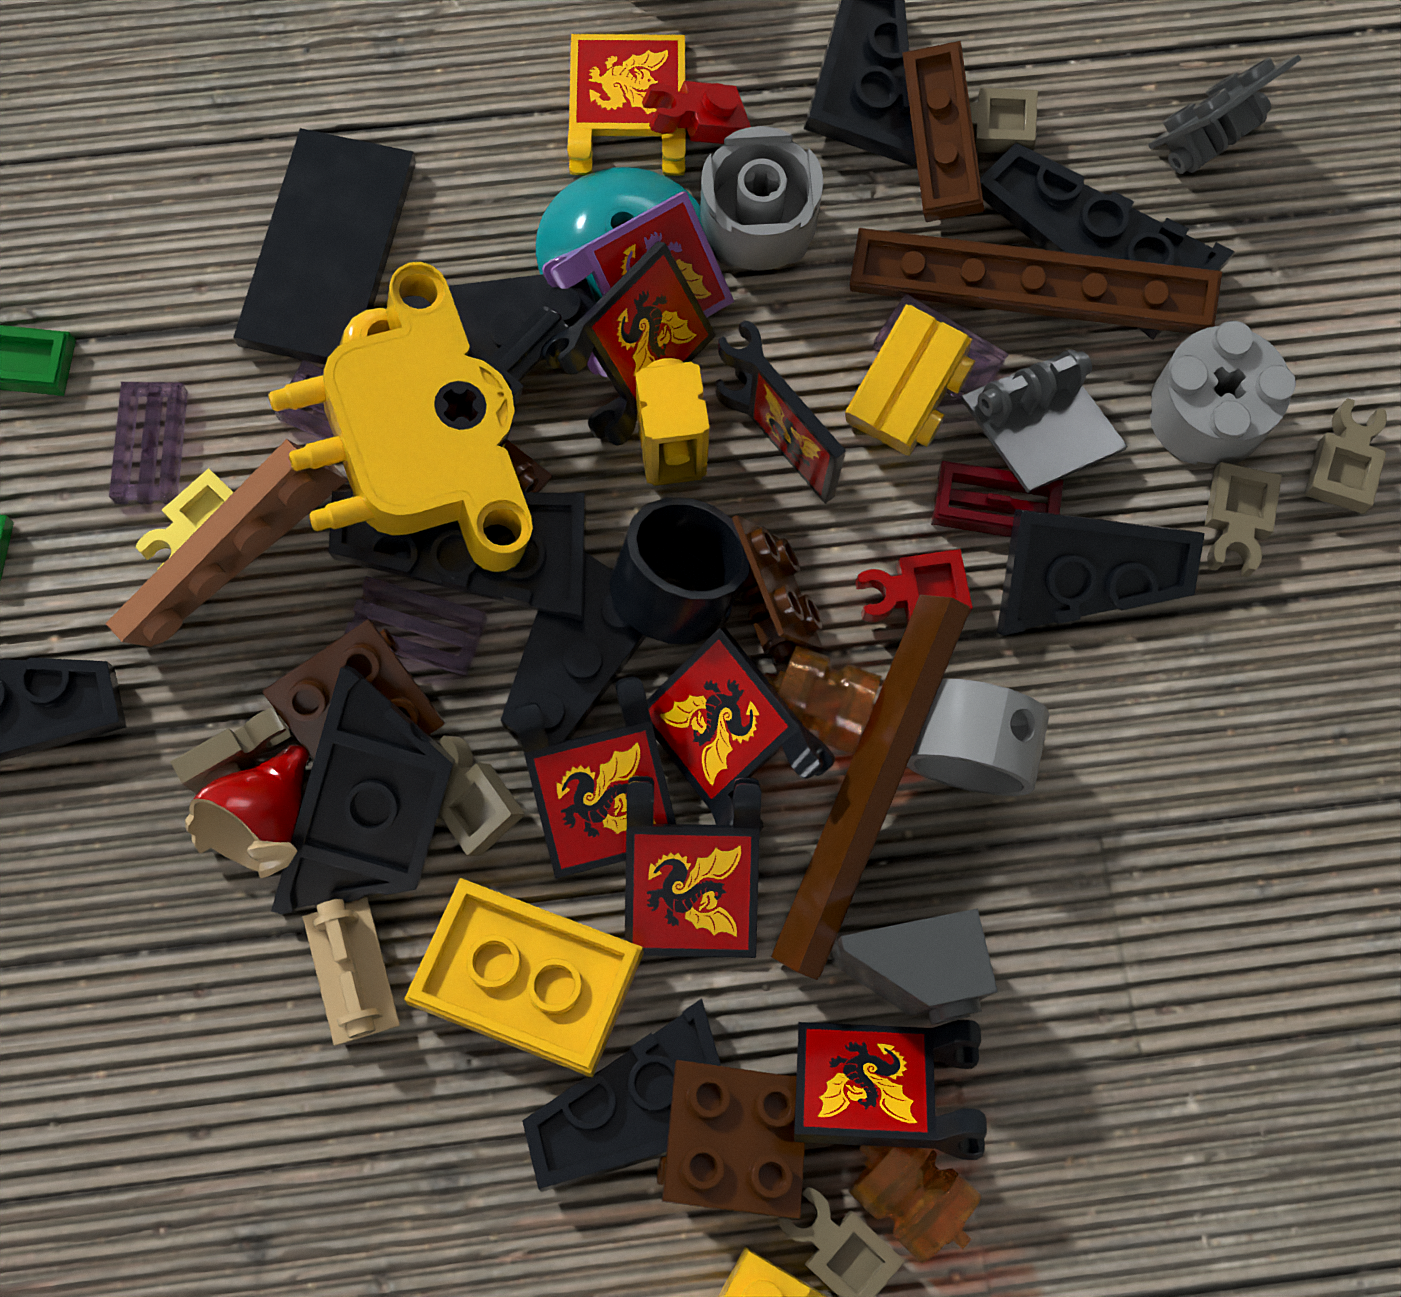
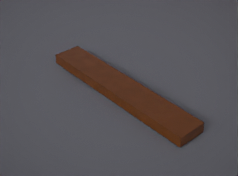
M859 228L849 286L851 292L1194 334L1200 330L1215 326L1223 271Z
M919 596L771 955L773 959L797 973L818 980L823 972L969 615L970 606L952 597Z

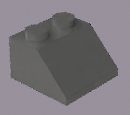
M978 908L844 935L833 945L830 952L832 965L909 1016L928 1013L931 1025L970 1017V1014L982 1012L980 1000L998 992Z

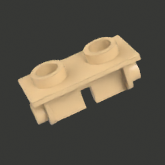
M361 898L360 900L345 904L343 899L326 901L316 906L318 912L302 916L334 1046L399 1027L400 1023L368 898Z

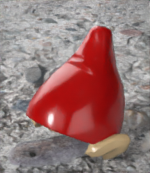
M298 744L289 745L259 766L220 777L202 788L191 801L190 814L185 819V828L191 834L192 842L197 851L201 854L212 848L244 867L257 871L260 878L268 877L288 867L298 852L291 844V839L302 804L301 793L305 770L309 761L308 751Z

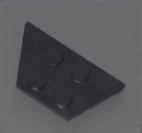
M342 666L338 674L291 839V844L298 852L289 866L282 871L271 912L284 914L293 912L296 908L321 904L334 899H343L344 903L360 900L363 896L372 894L390 895L417 889L422 877L455 759L361 673L350 666Z

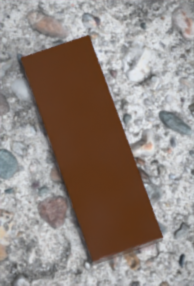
M961 41L902 52L925 222L985 212Z

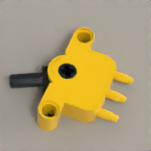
M409 262L400 266L394 272L389 284L386 311L390 327L389 331L353 339L338 346L328 357L323 375L286 384L284 388L273 390L268 394L272 409L277 412L289 408L296 410L324 402V410L334 437L308 443L303 448L292 450L289 453V460L292 469L295 471L308 468L318 469L343 462L354 497L329 503L325 508L311 511L309 519L313 530L317 532L329 528L335 530L366 521L377 531L395 536L415 533L458 520L466 546L474 562L489 571H507L516 566L523 557L533 529L532 518L508 451L504 448L515 412L514 405L520 400L524 387L520 381L543 358V345L551 337L567 329L568 326L558 311L554 308L549 309L542 306L491 357L481 348L472 357H469L470 345L447 281L442 273L430 264ZM408 296H420L429 301L431 306L416 309L409 307L402 299ZM461 413H464L465 415H467V416L469 417V420L466 419V418H464V417H462V416H460V417H458V416H459ZM447 414L453 418H458L453 422L447 418ZM497 524L505 526L512 531L516 542L504 546L494 544L487 539L483 529Z

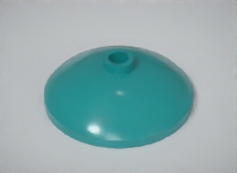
M617 167L592 172L565 187L552 200L539 223L535 244L539 274H543L542 267L548 261L580 248L614 229L615 226L631 220L682 191L687 192L702 226L700 205L681 185L668 177L650 170ZM590 273L587 278L598 302L603 296L592 273Z

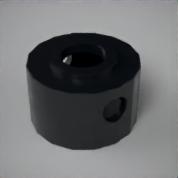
M665 497L646 504L632 517L609 581L612 601L624 620L646 637L668 644H695L709 638L727 622L733 603L740 595L748 578L751 565L731 517L714 505L693 498ZM660 577H670L679 580L687 586L689 591L670 585Z

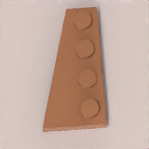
M286 439L105 624L121 642L146 647L163 643L179 630L186 617L332 495V491L339 489L348 480L334 465L318 469L293 470L289 460V453L292 450L303 447Z

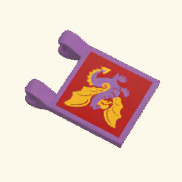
M686 191L672 196L580 248L548 261L542 267L548 284L551 287H559L560 289H567L592 273L602 296H604L659 241L666 243L706 317L734 302ZM592 352L587 362L590 372L595 375L600 374L602 377H608Z

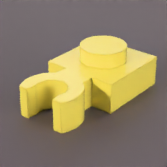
M208 468L162 509L172 524L166 529H155L147 532L139 539L135 548L147 560L153 557L157 551L164 548L171 549V557L234 492Z

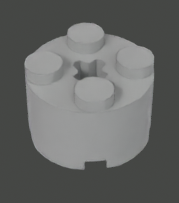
M766 126L741 129L726 137L724 145L717 149L712 156L710 153L706 159L701 176L700 217L705 235L714 250L715 257L720 263L726 266H738L751 270H769L779 268L788 263L798 262L807 252V248L817 228L823 191V174L815 154L809 148L808 151H805L801 146L793 142V135L781 129Z
M1227 321L1220 326L1200 330L1189 336L1179 345L1153 386L1151 393L1152 412L1150 414L1152 429L1159 442L1172 455L1184 462L1194 465L1198 462L1218 465L1220 462L1237 464L1249 457L1283 418L1290 404L1291 395L1295 391V376L1288 369L1277 349L1266 339L1252 332L1242 322Z

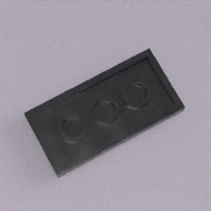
M300 128L233 336L239 347L326 365L330 354L340 345L343 332L351 319L363 311L373 309L415 169L416 159L413 151Z

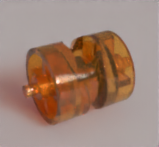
M796 646L786 672L780 671L779 676L766 672L765 678L804 727L808 730L817 731L818 738L825 745L853 755L875 705L873 702L882 676L850 664L839 671L835 670L832 667L830 657Z
M860 1146L859 1149L868 1157L864 1163L867 1167L858 1176L848 1192L877 1220L890 1217L894 1221L893 1236L920 1263L928 1261L945 1244H949L952 1241L961 1249L968 1245L971 1238L962 1229L967 1219L978 1206L982 1195L952 1167L939 1170L935 1166L937 1153L933 1149Z

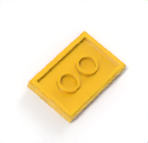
M460 878L404 1000L409 1006L593 1078L644 951L643 947Z

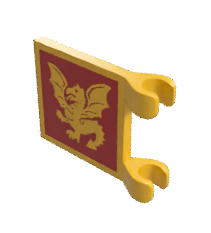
M571 34L567 145L569 173L571 175H588L593 172V136L662 137L663 175L681 176L685 174V128H677L676 131L670 134L652 131L649 124L656 109L643 108L642 105L643 98L651 84H666L680 91L685 81V35Z

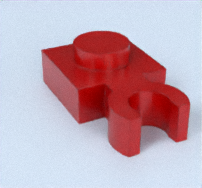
M684 81L680 91H677L669 85L654 83L649 85L642 101L643 108L656 109L649 124L652 131L670 134L676 131L677 128H685L688 131L690 140L693 142L724 144V139L735 131L751 127L738 89L733 85Z
M961 549L901 557L896 564L898 576H891L879 569H869L858 574L855 582L856 589L875 588L883 595L882 602L863 606L861 616L862 620L867 622L884 620L892 613L893 609L904 607L908 625L920 595L952 597L970 606V612L973 609Z

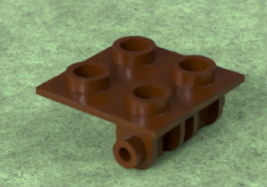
M739 515L732 517L751 565L748 578L741 592H745L742 595V599L745 604L765 601L751 609L748 613L752 621L762 620L754 624V628L764 654H771L774 663L777 664L796 657L798 652L795 645L797 644L816 651L822 650L823 646L817 634V631L823 628L822 619L811 597L808 594L802 596L794 577V574L800 572V566L789 542L785 538L779 539V537L769 533L764 526L759 527Z
M369 618L262 691L301 745L308 751L313 761L340 668L344 665L353 667L427 735L445 725L442 717L396 656L395 652L399 650V645L393 635L387 629L379 632Z
M676 1060L666 1157H660L657 1170V1184L663 1185L662 1202L799 1220L801 1215L805 1143L794 1142L796 1077Z

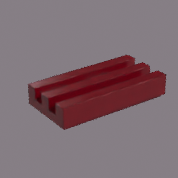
M943 460L940 464L937 478L938 486L934 500L935 509L931 525L1011 537L1014 517L949 507V504L1013 515L1015 509L1060 514L1064 481L1062 479L1028 493L1048 497L1047 504L1014 499L1011 496L994 493L983 494L952 489V482L1027 494L1012 471Z

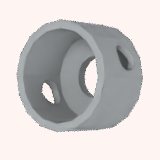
M942 679L907 767L925 778L967 791L1002 796L1030 794L1035 789L1050 713L1046 706L1037 700L1009 688L979 681Z

